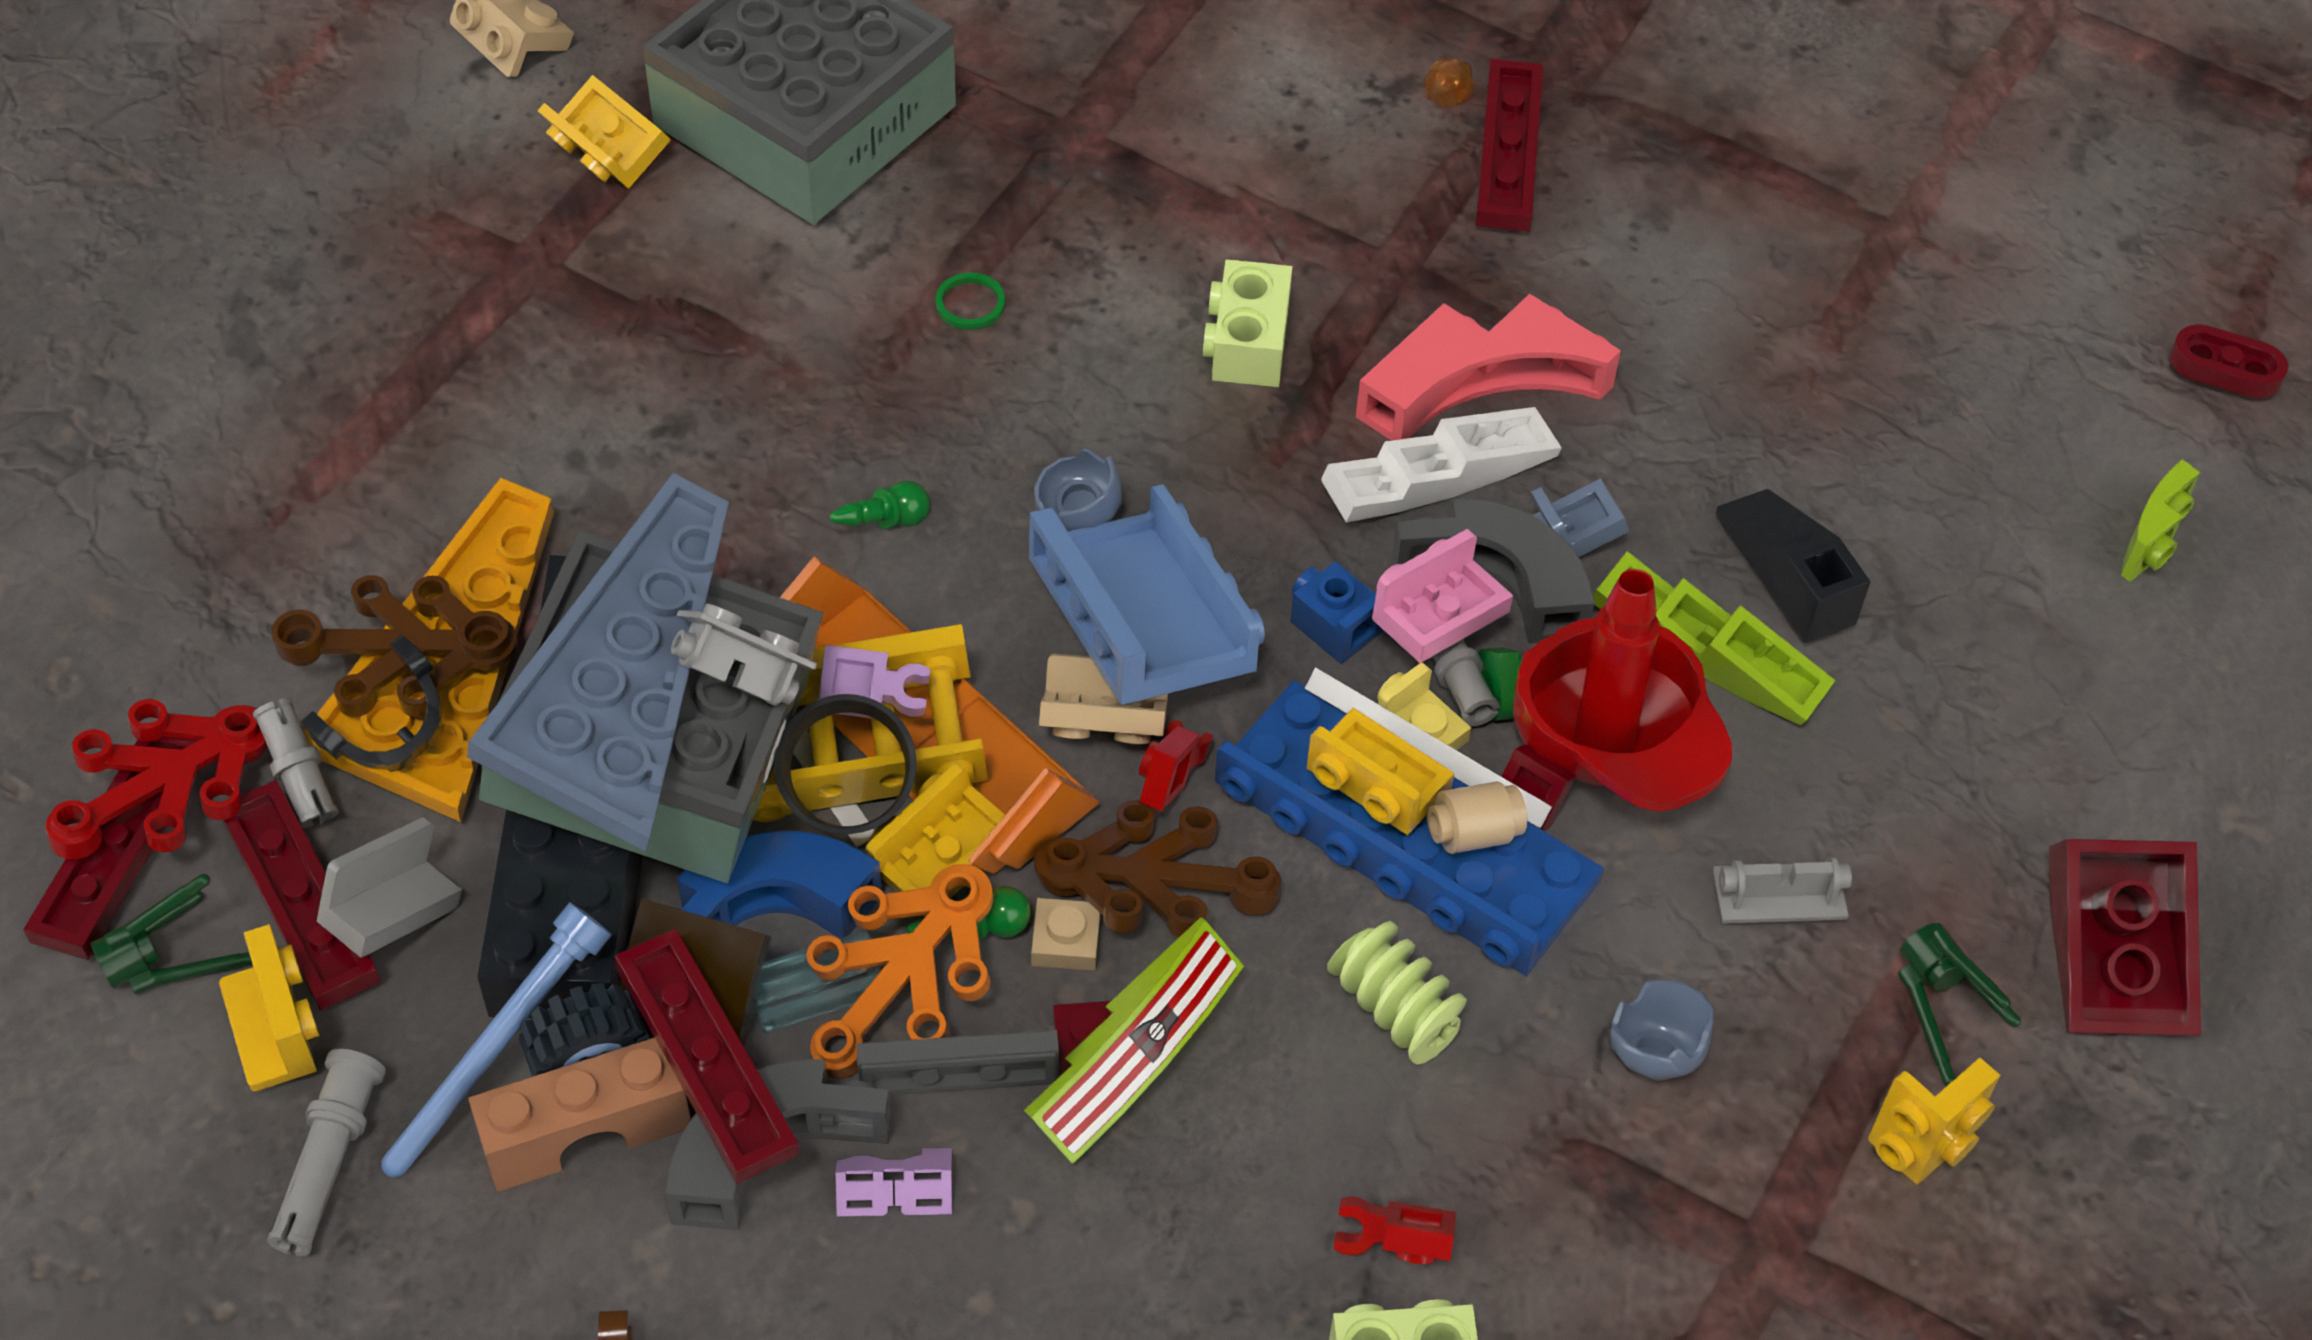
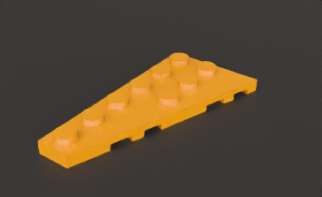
M500 477L424 577L434 575L444 578L449 584L451 593L473 613L479 611L496 612L512 624L516 635H518L554 515L551 498ZM412 592L403 602V605L429 629L453 630L440 616L426 617L420 614L416 608ZM432 593L427 595L424 599L433 600L438 598L441 594ZM385 625V627H384L383 629H390V628H389L387 625ZM484 643L481 646L489 645L491 643ZM363 654L347 676L358 674L384 654ZM427 655L426 657L433 667L447 655ZM510 660L506 664L491 670L472 668L438 693L441 700L442 721L444 723L442 733L432 749L430 747L415 759L416 762L401 770L389 772L387 769L362 766L343 755L336 760L311 739L306 728L303 732L309 746L318 748L323 762L458 822H462L479 763L467 758L468 742L496 707ZM409 669L374 693L376 697L375 706L366 715L349 717L343 714L338 707L334 692L317 713L323 721L348 742L369 752H385L401 747L405 742L397 735L398 731L403 727H407L415 736L421 729L426 717H411L406 715L401 709L397 688L402 680L413 675ZM354 692L348 695L346 699H357L364 693ZM414 693L409 699H421L425 696V693Z

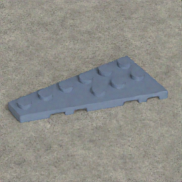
M672 473L468 742L467 758L647 852L690 668L679 664L678 656L671 654V645L676 634L682 629L689 631L691 622L676 615L678 610L702 612L705 607L729 502Z

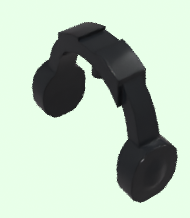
M402 634L389 645L417 679L426 695V717L421 729L414 736L407 727H403L398 731L397 735L405 742L404 745L385 752H369L348 742L312 711L301 720V723L309 732L311 739L334 759L337 760L343 755L362 766L387 769L389 772H394L416 762L415 759L429 747L432 749L444 728L442 705L439 694L431 679L436 672L428 662L425 654Z

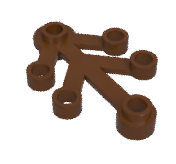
M376 575L363 576L355 581L351 588V595L358 613L366 617L377 616L390 629H323L317 615L300 609L282 614L276 619L271 629L272 639L278 655L284 661L296 666L310 665L321 654H384L358 674L345 676L337 682L334 694L338 707L343 714L349 717H360L369 713L376 703L374 693L408 670L389 645L401 634L413 645L417 646L425 656L447 655L433 666L436 674L431 679L438 693L472 668L491 670L506 664L517 650L518 639L512 624L500 614L492 611L473 613L451 593L449 584L444 578L434 575L423 577L415 583L412 593L416 608L423 616H440L453 630L429 629L389 592L387 582L382 577ZM380 593L376 598L363 599L367 594ZM432 593L441 594L438 598L433 600L424 599L427 595ZM484 643H491L489 645L481 646ZM411 675L402 680L397 688L401 709L408 716L424 717L426 716L427 708L426 695L418 700L409 699L414 693L424 692L414 675ZM351 693H364L361 697L357 699H346V697Z
M1131 800L1121 804L1117 810V821L1081 841L1072 838L1050 840L1039 847L1034 857L1035 873L1047 891L1059 896L1080 894L1103 915V921L1109 929L1120 933L1131 932L1140 926L1142 922L1143 901L1167 921L1169 931L1176 937H1180L1200 917L1207 920V906L1201 899L1189 895L1178 896L1167 886L1229 892V900L1232 905L1240 912L1249 915H1263L1271 912L1277 907L1280 899L1281 876L1274 864L1266 858L1248 857L1242 860L1236 868L1171 862L1194 848H1205L1215 841L1217 817L1210 809L1200 806L1187 808L1181 813L1179 828L1126 857L1110 856L1108 854L1129 841H1145L1152 836L1154 831V809L1139 802V800ZM1103 880L1121 881L1131 890L1118 889L1113 891ZM1124 909L1128 910L1129 912H1119L1116 910ZM1181 916H1190V917H1193V918H1191V919H1186V918H1182Z

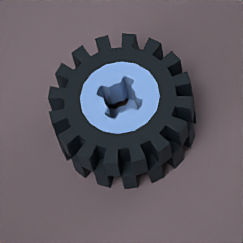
M603 983L592 984L590 991L586 993L583 992L581 986L570 989L571 997L563 1000L559 994L548 999L550 1007L545 1009L538 1006L531 1012L533 1020H524L520 1027L522 1033L519 1034V1041L532 1077L650 1039L638 1007L628 989L623 991L621 986L612 984L606 990Z

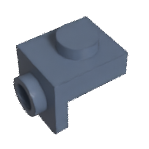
M1601 478L1553 503L1550 502L1542 487L1531 491L1538 510L1532 516L1540 519L1550 526L1553 531L1561 535L1573 548L1578 557L1630 532L1625 517Z

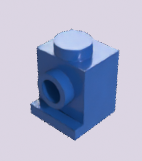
M1336 561L1323 571H1320L1315 566L1310 567L1296 580L1292 589L1293 601L1290 622L1341 665L1383 632V629L1372 620L1376 592L1371 591Z

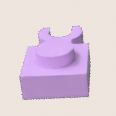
M826 645L818 700L837 694H855L874 699L880 703L893 704L904 715L921 716L925 714L926 699L911 698L904 692L903 688L912 682L928 684L930 669L921 664H908L897 671L886 670L888 653ZM838 713L839 715L874 719L859 713Z

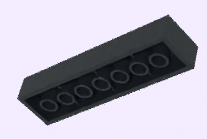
M549 556L540 612L567 556ZM506 809L477 976L488 1017H495L554 944L550 939L557 929L553 922L569 902H572L611 932L612 936L596 956L589 952L582 962L575 959L539 1004V1007L548 1009L550 1007L548 999L558 994L562 1000L571 997L570 989L581 986L583 992L586 993L590 991L592 984L603 983L606 990L612 984L620 986L621 977L616 969L615 955L628 950L633 928L643 855Z

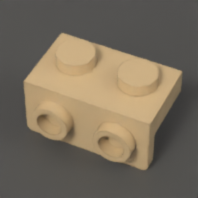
M456 0L450 16V24L506 77H517L519 75L527 51H568L574 32L557 17V12L539 0Z
M1053 653L1049 656L1047 662L1046 689L1040 705L1039 726L1053 727V735L1063 738L1090 737V730L1115 732L1114 740L1119 742L1146 744L1151 742V735L1163 736L1168 694L1120 705L1090 656Z

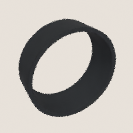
M855 694L831 695L805 706L785 727L775 753L776 781L788 807L808 825L832 834L862 833L885 823L905 803L913 787L916 775L915 747L904 723L884 704ZM859 713L878 720L896 737L904 755L905 777L897 799L881 816L860 825L840 826L817 818L800 802L791 780V759L799 739L814 723L833 714Z

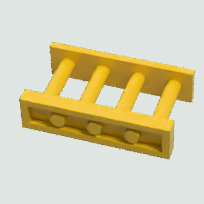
M962 624L832 645L888 653L886 670L897 671L908 664H921L930 669L928 684L912 682L904 687L928 685L938 746L915 749L916 775L910 794L918 793L921 786L931 776L937 773L943 774L956 762L967 770L971 785L988 781L982 739L962 740L953 686L954 680L971 677ZM825 647L815 648L812 662L817 663L815 670L810 669L807 684L798 706H807L819 698ZM882 703L895 713L893 704ZM832 715L817 721L809 727L814 766L791 770V780L795 793L808 811L899 795L905 777L904 755L901 752L900 744L896 737L885 725L876 719H871L876 756L839 762ZM775 765L753 819L759 822H773L782 819L788 814H794L779 791L775 776Z

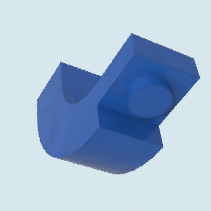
M775 831L746 836L728 884L685 870L677 878L682 909H677L735 926L747 919L763 914H793L814 922L845 941L857 927L848 909L849 898L856 889L862 886H875L882 890L880 862L845 842L815 833ZM869 900L863 903L859 909V914L866 916L877 901Z

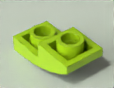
M2183 459L2164 476L2151 494L2127 546L2121 576L2129 582L2134 580L2148 567L2154 571L2161 568L2170 559L2178 546L2173 537L2180 522L2195 504V498L2191 496V493L2201 473Z

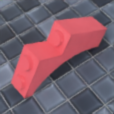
M1531 294L1526 296L1490 331L1479 326L1472 318L1460 314L1443 303L1360 380L1355 417L1392 441L1410 438L1427 422L1461 403L1499 392L1543 389L1580 394L1601 400L1614 386L1621 350L1610 344L1604 337L1592 333L1565 316L1557 308L1547 305Z

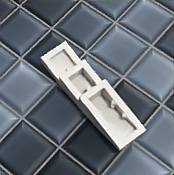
M1536 407L1446 418L1440 420L1433 435L1385 441L1376 458L1328 464L1321 481L1345 522L1399 513L1450 499L1504 480L1557 457L1562 447Z

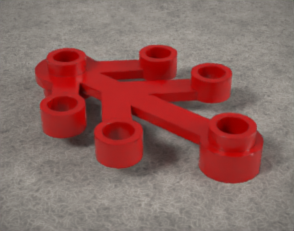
M143 699L130 707L128 720L131 733L136 739L143 742H153L162 737L196 741L182 750L112 744L110 736L106 732L97 729H90L79 733L72 742V750L75 763L82 771L97 773L105 769L141 773L86 804L78 800H68L58 804L49 814L45 823L51 850L56 855L65 859H80L91 855L99 848L102 842L101 825L161 791L163 793L158 809L151 812L144 820L146 841L148 846L157 852L166 853L177 850L186 840L184 818L197 771L218 760L215 777L207 780L200 788L202 810L207 817L214 820H227L235 816L241 809L239 787L245 764L260 758L267 747L260 727L253 717V712L257 708L247 705H236L219 711L213 717L167 713L165 705L155 699ZM146 718H157L156 721L151 723L140 722ZM92 748L102 749L100 752L95 754L85 753L87 750ZM219 795L230 797L221 802L212 801L214 797ZM163 827L175 828L166 834L156 833L158 829Z

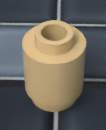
M1495 781L1438 792L1435 804L1428 809L1427 821L1434 842L1437 844L1442 843L1448 853L1455 854L1511 843L1514 836L1525 833L1527 811L1523 796L1517 786H1504L1501 782Z

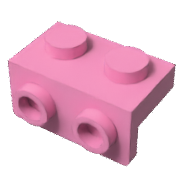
M1469 529L1449 539H1441L1435 542L1426 552L1404 564L1391 566L1378 580L1372 620L1419 663L1510 612L1513 595L1473 560L1477 536Z

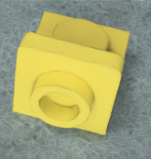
M1423 662L1406 674L1402 672L1394 674L1383 684L1377 695L1380 706L1455 750L1460 749L1469 742L1471 727L1429 690L1432 670Z

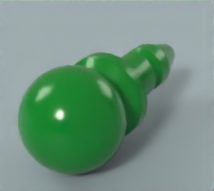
M901 481L890 488L876 489L872 499L861 500L857 503H846L833 511L829 519L835 524L856 526L861 523L867 524L877 522L883 529L893 528L896 524L900 526H914L921 523L927 517L930 511V498L927 491L920 484L913 481Z
M1009 886L993 889L994 898L991 909L977 923L979 940L984 939L988 932L998 937L1007 938L1015 936L1025 929L1030 920L1031 908L1028 899L1021 891ZM927 915L909 924L906 932L913 933ZM950 930L947 935L952 936V931Z

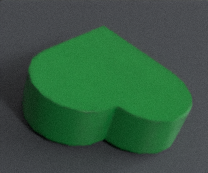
M1504 647L1481 649L1478 652L1483 662L1481 673L1493 697L1497 699L1500 708L1496 709L1498 714L1493 720L1514 719V686L1518 669L1522 663L1521 654H1519V651Z

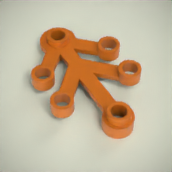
M969 864L952 865L940 871L935 876L930 887L884 894L882 890L875 886H862L851 894L848 901L849 912L855 924L862 929H878L888 919L927 916L913 933L844 944L835 936L824 935L811 942L807 949V961L814 974L824 980L839 978L845 971L885 965L841 1020L828 1021L821 1025L813 1034L810 1042L811 1055L813 1059H825L827 1076L840 1079L850 1077L858 1072L856 1043H865L863 1036L909 980L913 1004V1013L907 1021V1033L910 1039L949 1037V1026L940 1010L934 950L950 930L952 931L956 961L951 965L948 972V980L953 992L958 998L965 1001L978 1000L988 992L991 980L987 968L981 960L977 923L990 911L994 894L991 882L982 870ZM959 886L971 888L970 894L964 900L953 901L949 899V894L953 889ZM869 900L880 902L879 909L874 914L869 916L859 914V909L863 903ZM836 950L839 952L837 960L831 965L822 966L817 964L820 954L824 951ZM974 970L981 974L979 981L973 986L963 987L958 984L960 976L966 971ZM935 1021L939 1023V1029L932 1037L922 1038L917 1035V1030L924 1022ZM844 1036L847 1038L845 1047L839 1052L830 1053L825 1051L826 1043L832 1037Z

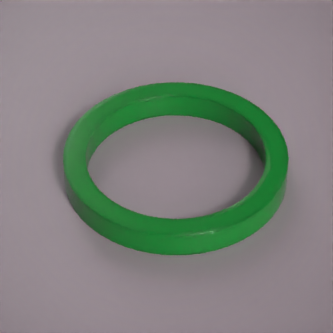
M971 272L961 273L948 278L939 286L935 297L936 310L943 321L955 328L963 330L982 329L996 322L1003 314L1005 294L1000 284L987 275ZM975 283L992 290L998 302L994 310L984 317L963 319L948 312L944 307L943 299L952 288L961 284Z

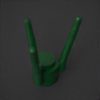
M201 874L186 885H183L126 925L90 942L98 963L113 989L129 982L134 993L138 994L157 984L241 968L252 964L250 953L245 952L151 971L149 965L160 960V956L149 934L203 900L204 896L200 890L208 886L211 881L207 874Z
M1932 923L1915 931L1902 944L1900 952L1908 964L1899 970L1898 976L1910 991L1934 1061L1939 1069L1944 1085L1948 1086L1956 1078L1923 987L1924 985H1932L1936 991H1943L1956 985L1964 978L2010 1026L2018 1027L2021 1023V1018L2010 1007V999L1965 955L1945 926L1941 923Z

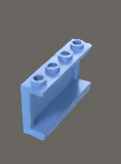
M1163 484L1151 487L1150 509L1147 513L1106 522L1094 528H1080L1067 531L1052 507L1030 512L1029 560L1120 705L1257 671L1258 647L1264 642L1265 637L1264 626L1259 613L1254 608L1250 609L1238 592V587L1232 574L1223 571L1214 558L1209 541L1205 537L1198 535L1189 521L1184 505L1180 502L1176 503Z

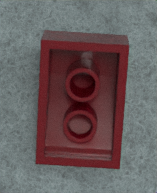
M2065 839L2049 846L2050 912L2067 1033L2201 1036L2197 842Z

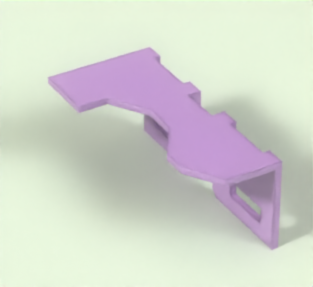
M922 1148V1155L903 1160H884L872 1156H853L838 1160L835 1172L837 1217L884 1216L888 1213V1206L894 1205L893 1180H884L883 1172H904V1179L895 1180V1206H901V1212L904 1215L952 1214V1148ZM941 1172V1179H914V1173ZM846 1174H873V1180H846ZM916 1199H942V1205L916 1206ZM872 1200V1207H847V1201Z

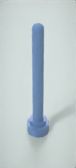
M572 902L568 903L553 922L557 927L550 937L554 944L384 1155L381 1161V1169L385 1175L397 1178L405 1174L519 1031L524 1020L531 1016V1012L539 1006L574 960L577 959L582 962L589 952L596 956L612 936L611 932Z

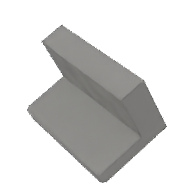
M422 817L332 860L327 866L317 922L362 958L458 909L462 889L427 862L434 825L425 817Z

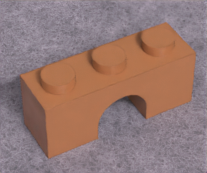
M655 1038L468 1097L497 1192L563 1171L560 1163L562 1152L570 1144L585 1136L599 1132H616L624 1136L627 1148L630 1149L684 1131L691 1120L686 1093Z

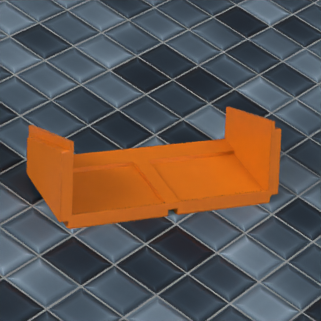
M816 556L810 560L780 596V598L824 612L815 648L914 632L856 580ZM966 678L954 680L953 686L962 740L982 739L988 781L973 783L972 786L1005 814L1003 819L967 861L971 865L991 874H995L1006 864L1015 869L1021 868L1035 856L1040 846L1058 838L1097 806L1099 801L1093 796V793L1007 715L975 689ZM928 685L904 688V692L909 697L926 699L925 714L921 716H907L900 713L894 707L895 714L909 731L915 749L938 746ZM839 714L832 715L834 726L867 757L876 756L871 718ZM917 793L909 794V797L915 800Z

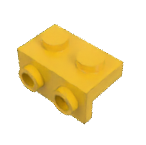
M593 75L559 114L545 103L537 110L551 124L545 133L569 154L578 147L585 153L580 162L603 182H606L612 175L628 189L671 141L662 130Z
M1354 707L1331 731L1319 726L1310 736L1306 769L1311 771L1324 786L1333 790H1340L1364 806L1366 811L1377 821L1391 824L1406 835H1409L1427 815L1429 807L1435 804L1438 792L1452 788L1454 772Z
M956 762L943 774L937 773L931 776L921 786L913 802L900 814L892 816L885 823L878 826L866 845V851L868 856L880 862L881 879L894 891L901 892L930 887L935 876L943 869L956 864L971 865L967 860L1003 819L1005 814L971 785L967 770ZM963 886L953 889L949 894V899Z
M270 924L243 932L253 967L224 976L219 981L246 1080L252 1091H260L317 1072L308 1040L319 1036L318 1028L308 998L296 1002L292 989L293 985L303 982L292 945L282 948L278 947Z
M1979 1057L1938 1095L1934 1096L1911 1074L1903 1071L1893 1080L1868 1136V1140L1875 1147L1877 1154L1887 1166L1893 1170L1903 1172L1918 1185L1944 1161L1953 1167L1973 1149L1979 1140V1137L1974 1132L1987 1120L1995 1108V1105L1989 1101V1098L2001 1075Z

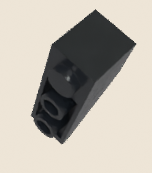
M1769 489L1717 506L1716 515L1804 643L1856 625L1871 581L1840 537Z

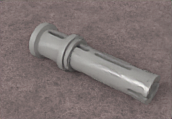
M334 1049L327 1054L325 1067L328 1069V1074L319 1098L310 1102L305 1112L306 1123L310 1127V1131L272 1232L267 1237V1243L278 1251L290 1254L292 1245L295 1244L297 1245L294 1252L296 1256H307L310 1254L313 1239L350 1141L356 1140L365 1131L367 1119L363 1114L373 1087L383 1082L386 1068L373 1057L349 1049Z

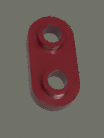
M2189 325L2180 330L2170 351L2171 364L2181 375L2252 398H2266L2274 395L2280 389L2288 372V361L2284 354L2276 347L2208 325Z

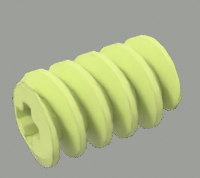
M1388 921L1375 929L1373 927L1367 928L1345 941L1327 963V971L1333 976H1340L1341 986L1350 994H1357V1002L1360 1007L1367 1012H1374L1375 1023L1383 1030H1391L1392 1041L1402 1049L1409 1048V1059L1418 1065L1437 1057L1456 1037L1460 1030L1461 1022L1458 1015L1465 1007L1467 999L1463 994L1457 993L1443 1001L1441 997L1447 990L1450 981L1444 975H1439L1426 983L1424 979L1431 970L1432 962L1424 956L1408 964L1407 961L1415 950V944L1407 938L1391 946L1390 944L1397 935L1398 926L1394 922Z

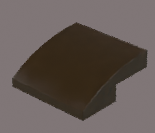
M642 898L628 949L676 928L742 1045L745 1046L758 1004L752 998L771 936ZM621 978L620 986L625 991L627 987ZM640 1012L641 1018L643 1020L649 1038H654L651 1030L649 1029L646 1021L644 1020Z

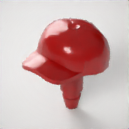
M1628 569L1619 576L1606 600L1605 606L1600 609L1597 617L1578 620L1556 629L1555 634L1541 640L1532 649L1524 652L1523 661L1518 669L1514 686V723L1524 744L1528 745L1539 756L1577 776L1575 780L1592 786L1609 788L1618 796L1639 808L1655 812L1674 810L1705 797L1721 785L1731 767L1732 742L1723 720L1708 698L1701 662L1689 645L1671 630L1661 627L1656 616L1657 606L1653 578L1643 570Z

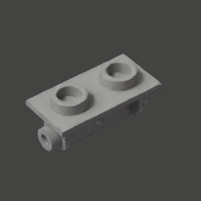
M705 604L702 612L678 610L676 615L691 622L689 631L680 630L671 645V654L679 657L680 665L696 670L718 681L725 682L733 662L737 661L741 665L732 687L762 699L770 705L776 706L780 702L789 705L795 699L799 689V681L793 679L796 668L812 670L816 668L817 663L796 654L800 645L796 641L768 630H763L760 638L739 629L743 618L723 608Z
M1828 857L1826 862L1794 864H1743L1741 860H1733L1731 866H1713L1712 868L1722 924L1847 920L1849 917L1843 889H1849L1851 886V868L1848 863H1838L1836 857Z

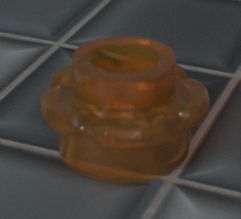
M1456 57L1442 59L1434 63L1423 83L1424 89L1427 90L1426 95L1431 101L1436 100L1440 106L1445 108L1456 107L1466 101L1474 89L1470 65L1466 61L1460 62Z

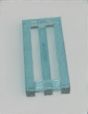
M865 930L839 939L844 944L869 940L870 937L868 931ZM807 949L765 961L752 1000L758 1002L756 1014L763 1033L852 1006L880 973V967L845 971L839 978L824 980L816 976L811 969L806 957ZM836 950L824 951L820 954L817 964L822 966L831 965L837 960L839 952ZM866 972V978L769 1008V1002L801 992L805 994L817 992L828 988L830 983Z

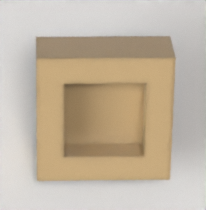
M1037 898L1031 966L1096 971L1101 913L1089 902Z

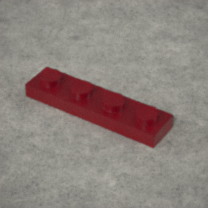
M1491 58L1475 226L1530 232L1543 64Z
M162 737L153 742H143L137 739L134 746L182 750L196 741ZM119 770L107 791L141 772ZM163 791L101 825L102 842L94 853L80 859L64 860L23 929L30 943L89 960L93 953L90 942L103 936L153 851L146 841L144 820L151 812L158 809ZM166 827L158 829L156 833L162 834Z
M277 780L240 795V811L232 818L222 821L286 946L292 945L301 975L319 1010L321 1011L380 983L378 971L369 954L362 958L359 957L317 922L326 872Z
M675 928L615 955L616 969L736 1185L798 1156L799 1143L677 929Z

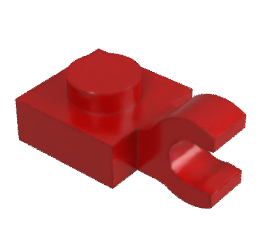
M1173 720L1168 723L1164 739L1160 743L1153 741L1149 745L1139 767V776L1146 778L1139 802L1161 812L1183 790L1189 771L1196 765L1206 761L1213 738L1212 734L1208 732L1203 733L1199 737V734L1183 728L1184 722L1179 720Z
M1349 1196L1341 1198L1338 1215L1359 1220L1363 1229L1355 1234L1336 1231L1333 1249L1346 1255H1358L1367 1251L1373 1244L1383 1242L1382 1250L1393 1251L1398 1258L1406 1262L1431 1264L1436 1259L1450 1261L1455 1233L1456 1212L1389 1201L1388 1207L1370 1204L1359 1197Z

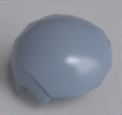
M1084 448L1077 456L1060 458L1044 468L1034 486L1037 510L1052 507L1067 531L1080 528H1094L1103 523L1110 522L1122 504V482L1112 457L1108 456L1106 459H1103L1090 448Z
M1666 980L1647 981L1643 984L1639 995L1633 1002L1627 1004L1623 1000L1620 1001L1612 1020L1611 1047L1628 1069L1648 1078L1662 1081L1687 1075L1695 1071L1708 1055L1713 1035L1715 1009L1703 992L1682 982Z

